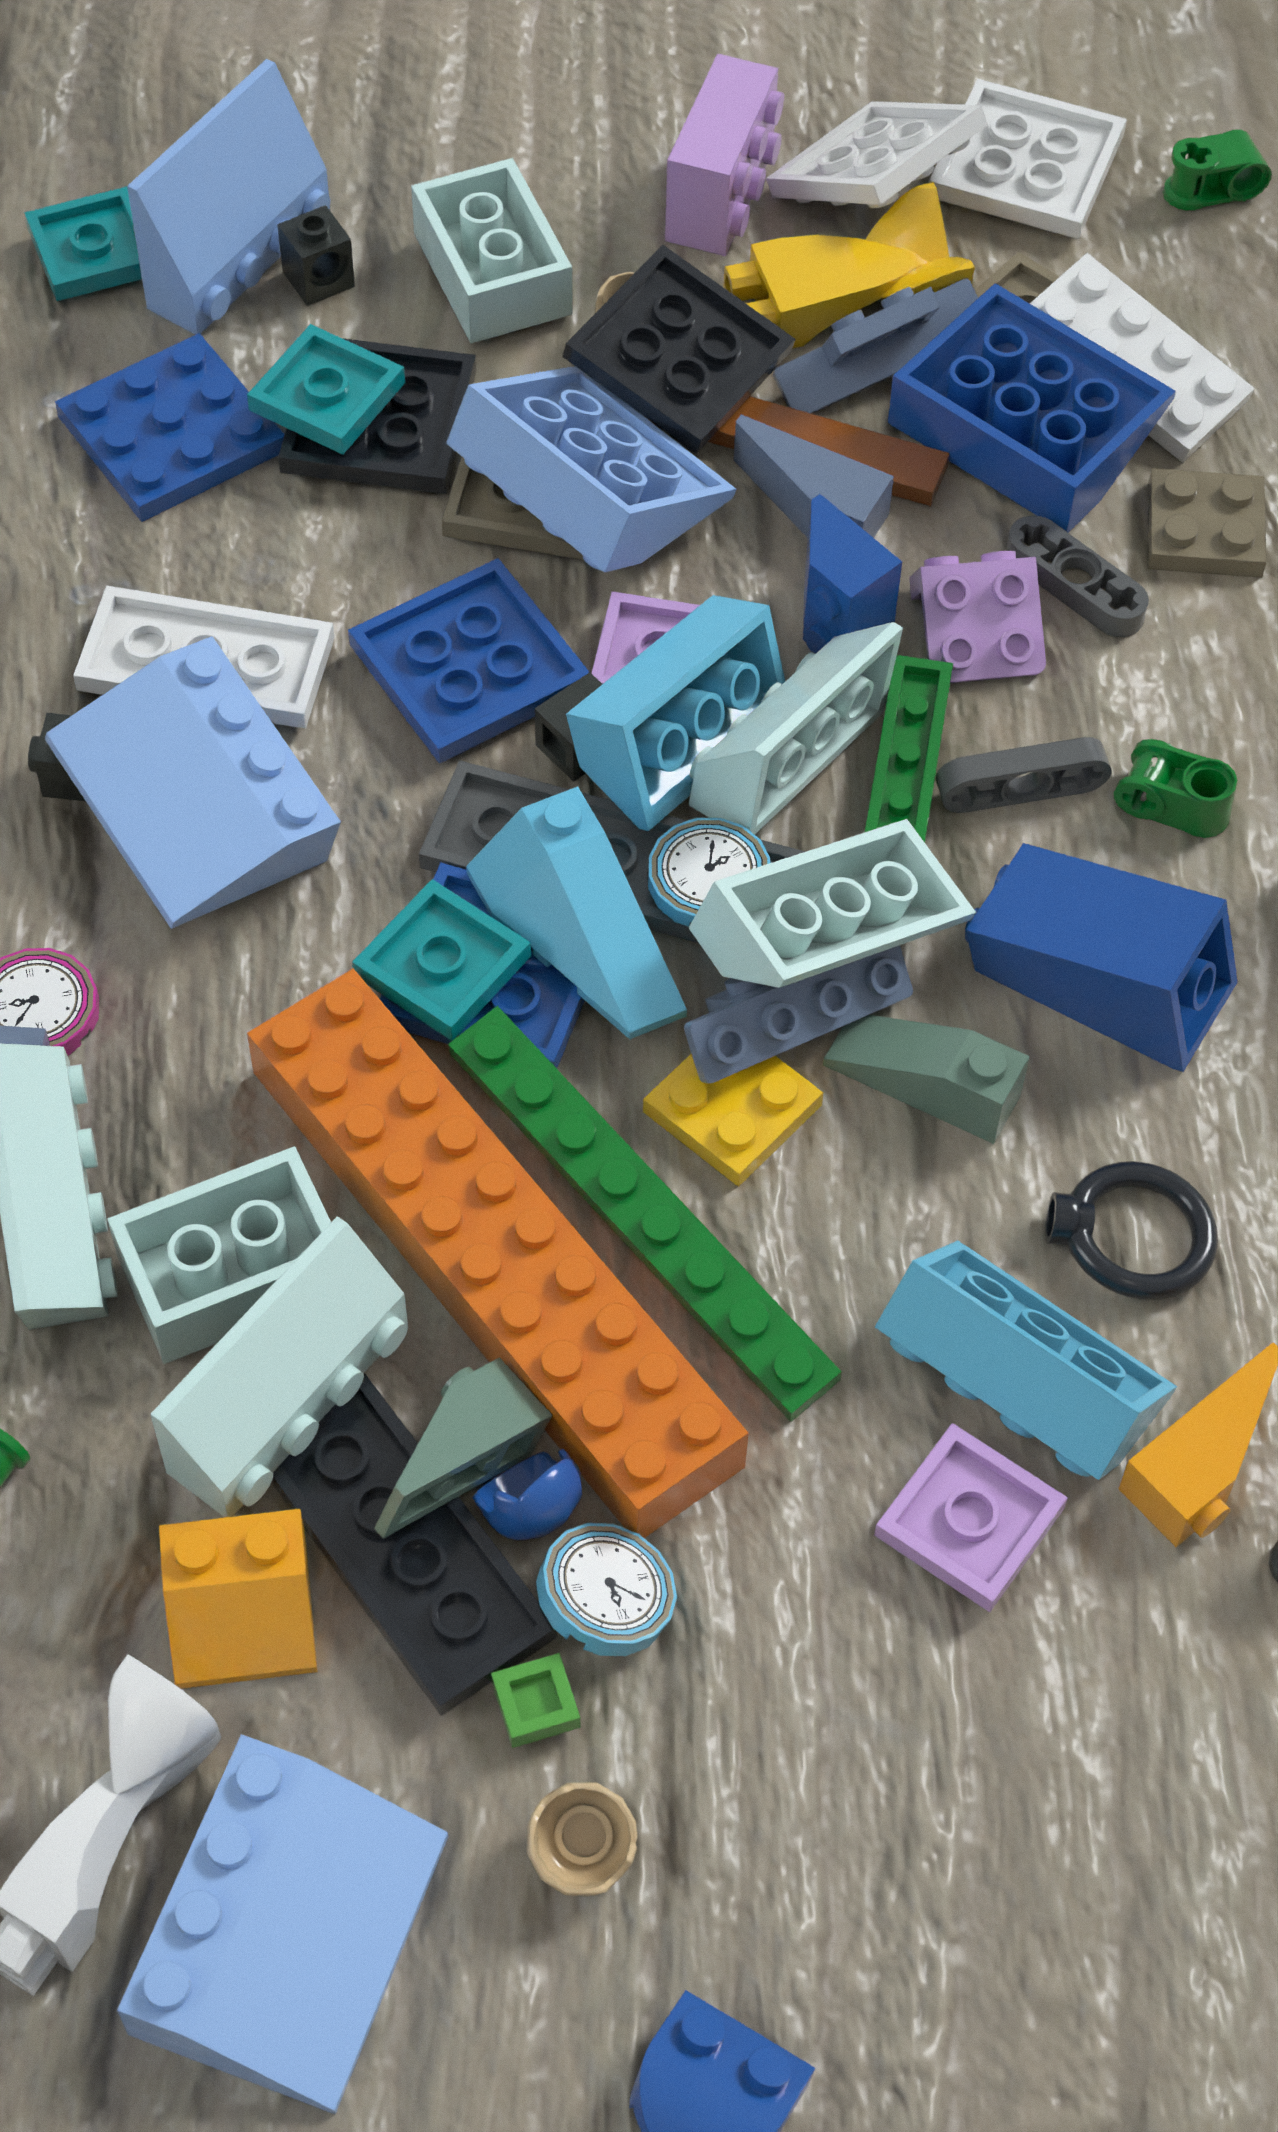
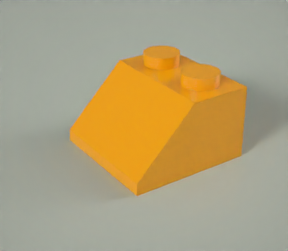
M300 1509L159 1525L163 1596L174 1682L177 1687L183 1689L318 1672L307 1542Z

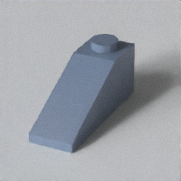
M740 415L737 419L734 443L735 463L807 538L811 499L818 494L825 497L873 538L875 537L890 512L894 476L744 415Z

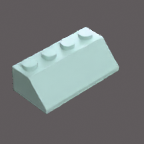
M891 622L835 636L816 654L814 652L808 653L788 680L783 684L775 683L767 691L761 704L748 716L741 714L735 719L726 736L713 748L711 746L704 747L698 753L689 773L690 777L693 778L689 806L709 818H723L743 825L755 835L883 714L903 627Z
M905 819L714 881L689 929L723 977L780 988L970 921L976 911L910 822Z
M0 1043V1216L14 1311L29 1330L107 1317L106 1298L118 1297L112 1258L100 1259L96 1233L107 1232L108 1227L102 1193L90 1194L86 1169L98 1167L92 1128L80 1130L76 1105L88 1103L82 1064L70 1066V1061L64 1047Z
M337 1216L150 1414L166 1473L223 1517H233L243 1505L249 1507L255 1504L269 1488L273 1479V1472L289 1454L297 1456L309 1446L318 1431V1422L335 1404L343 1406L350 1401L362 1384L363 1373L379 1356L383 1358L390 1356L406 1336L408 1321L404 1292L344 1220Z

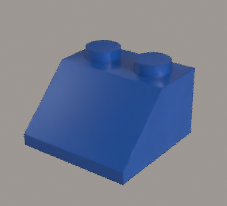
M821 494L811 499L804 576L803 640L810 651L815 654L835 636L891 622L895 623L902 561Z

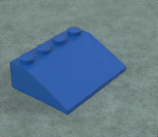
M994 283L893 375L888 423L924 446L950 453V462L1033 514L1051 520L1069 533L1102 500L1172 403L1176 391Z

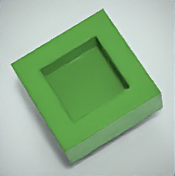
M560 1653L491 1673L493 1689L512 1748L581 1728L580 1715Z

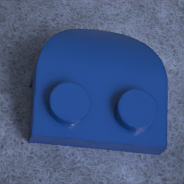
M685 1990L645 2052L631 2091L629 2108L634 2109L635 2118L641 2132H781L809 2086L816 2068Z

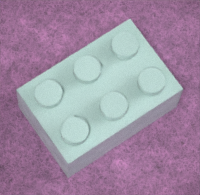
M513 158L411 185L414 235L470 344L572 315V265Z
M295 1146L107 1218L118 1260L163 1364L218 1343L331 1223Z

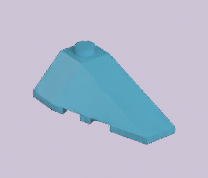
M578 786L521 808L466 866L467 875L490 916L531 942L533 955L546 967L552 964L577 986V994L627 1038L633 1039L687 1017V1008L612 846Z

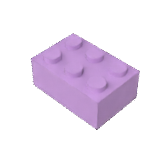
M722 54L716 55L667 160L666 242L726 256L734 237H742L744 235L750 214L749 203L751 200L758 201L760 199L766 177L765 167L767 164L775 165L780 151L781 134L774 132L784 104V93L777 91L778 68Z

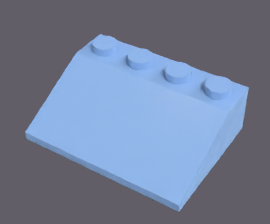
M268 59L264 60L127 186L147 309L195 335L201 334L214 320L223 317L229 306L244 291L255 286L263 273L281 257L277 224L324 205L330 210L327 169L276 64Z
M576 366L469 384L446 442L447 445L465 458L464 461L469 468L487 476L503 489L507 499L525 507L543 522V527L549 533L563 538L582 554L584 561L588 565L604 573L641 564L730 501L736 492V488L637 410Z
M212 636L158 657L48 731L45 736V741L171 929L328 860L341 821Z
M241 1734L117 2009L127 2034L336 2114L447 1842L448 1832L308 1758Z

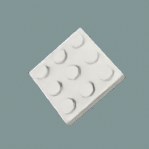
M977 79L965 105H982L988 125L969 139L970 144L965 149L949 154L937 163L929 183L934 182L939 200L1079 239L1122 141L1127 119Z
M871 101L768 176L766 181L772 198L796 199L798 203L828 201L835 206L857 203L868 204L870 208L884 207L894 202L899 197L898 192L912 181L920 180L930 175L935 170L934 165L944 157L965 149L970 144L969 139L988 124L982 105Z

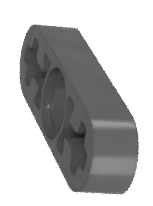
M1025 516L1012 524L1006 551H1015L1016 558L1036 557L1039 586L1110 636L1127 637L1137 633L1142 628L1149 597L1146 590L1139 583L1045 517ZM1077 568L1086 571L1092 579L1086 583L1077 584L1066 580L1061 573L1067 569Z
M1081 737L959 757L944 764L938 770L935 780L944 807L954 813H966L1087 793L1105 784L1112 774V769L1102 742L1092 737Z

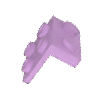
M1015 551L986 553L981 555V562L959 563L958 556L934 557L924 560V567H920L909 577L911 600L922 599L927 659L953 663L950 683L1035 676L1045 669L1046 656L1036 557L1016 558Z

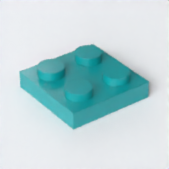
M127 186L24 212L27 229L56 301L142 279Z
M310 324L247 394L248 407L250 411L340 454H344L405 384V372L403 366Z
M431 879L352 961V968L368 986L452 1041L531 957V942Z

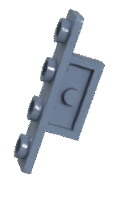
M962 279L935 293L931 287L916 294L913 293L911 287L904 288L882 300L883 310L865 318L862 310H859L833 323L831 326L834 333L829 336L821 347L774 370L773 377L788 407L813 414L893 376L975 302L978 296L969 279Z
M899 945L780 988L729 978L724 982L727 990L705 999L709 1013L687 1022L684 1025V1031L700 1081L703 1083H714L904 1000L913 994V988Z

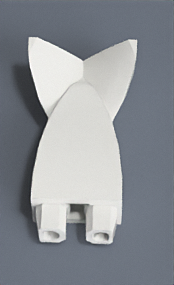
M129 1654L115 1671L109 1691L108 1718L111 1770L95 1781L49 1824L14 1868L0 1890V1914L3 1917V1921L0 1924V1975L32 1996L35 1995L56 1963L73 1972L94 1942L99 1905L109 1873L140 1810L156 1801L186 1778L216 1748L221 1740L217 1723L204 1707L182 1689Z

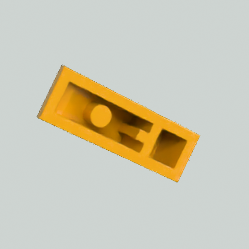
M1274 1342L1127 1462L1119 1490L1175 1547H1178L1194 1532L1201 1538L1206 1537L1225 1520L1231 1511L1226 1502L1236 1481L1278 1366V1346Z

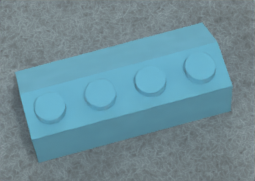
M712 595L566 713L580 768L639 829L649 831L690 796L693 778L690 777L689 773L698 753L706 746L713 748L726 736L730 726L741 714L748 716L761 704L765 694L775 683L783 684L785 682L769 605Z
M958 1240L911 1262L875 1325L876 1329L891 1338V1347L900 1355L915 1362L925 1361L945 1375V1383L954 1392L971 1400H982L1001 1413V1422L1011 1431L1026 1438L1036 1437L1057 1452L1056 1458L1064 1467L1084 1477L1092 1475L1097 1480H1100L1119 1466L1177 1388L1176 1385Z

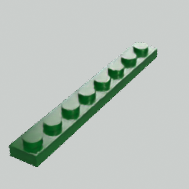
M498 1006L448 1044L450 1055L790 1422L841 1380L842 1371Z

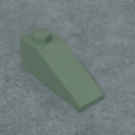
M867 1015L842 1027L824 1057L823 1066L994 1144L1021 1097L1030 1056L973 1030Z
M500 1357L476 1370H473L471 1367L461 1369L443 1386L440 1393L443 1399L394 1487L374 1528L382 1538L389 1536L531 1456L552 1414Z

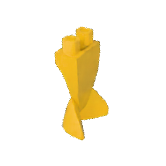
M934 182L918 185L903 194L874 225L865 240L839 236L808 235L776 238L751 244L750 261L724 267L723 287L742 301L755 299V302L746 304L794 337L795 342L792 347L794 349L804 346L818 333L841 318L879 299H885L904 288L911 287L913 293L916 294L931 287L935 293L962 279H969L972 284L975 267L969 259L949 257L938 192Z

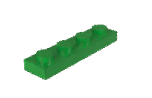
M902 655L896 656L886 703L865 832L907 819L925 843L953 663Z

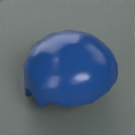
M565 1449L558 1451L562 1459L560 1462H556L547 1452H539L495 1477L472 1496L490 1526L499 1534L513 1540L541 1538L557 1530L568 1520L582 1497L581 1471Z

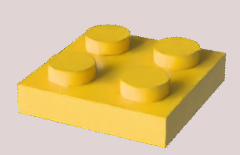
M690 1054L643 1098V1113L739 1187L822 1106L824 1092L776 1056L714 1083H703L699 1079L692 1054Z

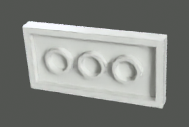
M1088 253L1030 303L1176 391L1174 400L1151 430L1149 436L1182 463L1248 402L1255 389Z
M106 586L73 675L77 691L103 695L158 657L212 636L272 723L306 729L335 638L333 623Z

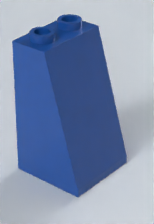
M1025 843L1022 844L1010 864H1005L999 870L994 888L982 906L974 909L976 913L972 920L967 921L965 927V940L969 943L976 972L1181 1072H1184L1238 983L1226 899Z

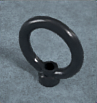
M1125 1161L1108 1164L1092 1171L1075 1186L1071 1194L1053 1192L1047 1209L1045 1240L1047 1244L1068 1246L1072 1256L1083 1271L1108 1290L1134 1299L1161 1300L1178 1296L1190 1290L1205 1277L1216 1257L1218 1231L1215 1218L1208 1203L1188 1181L1161 1166L1145 1162ZM1123 1187L1146 1188L1165 1196L1182 1211L1190 1226L1192 1243L1188 1255L1177 1267L1156 1274L1137 1273L1115 1264L1102 1253L1092 1236L1095 1224V1203L1104 1194Z

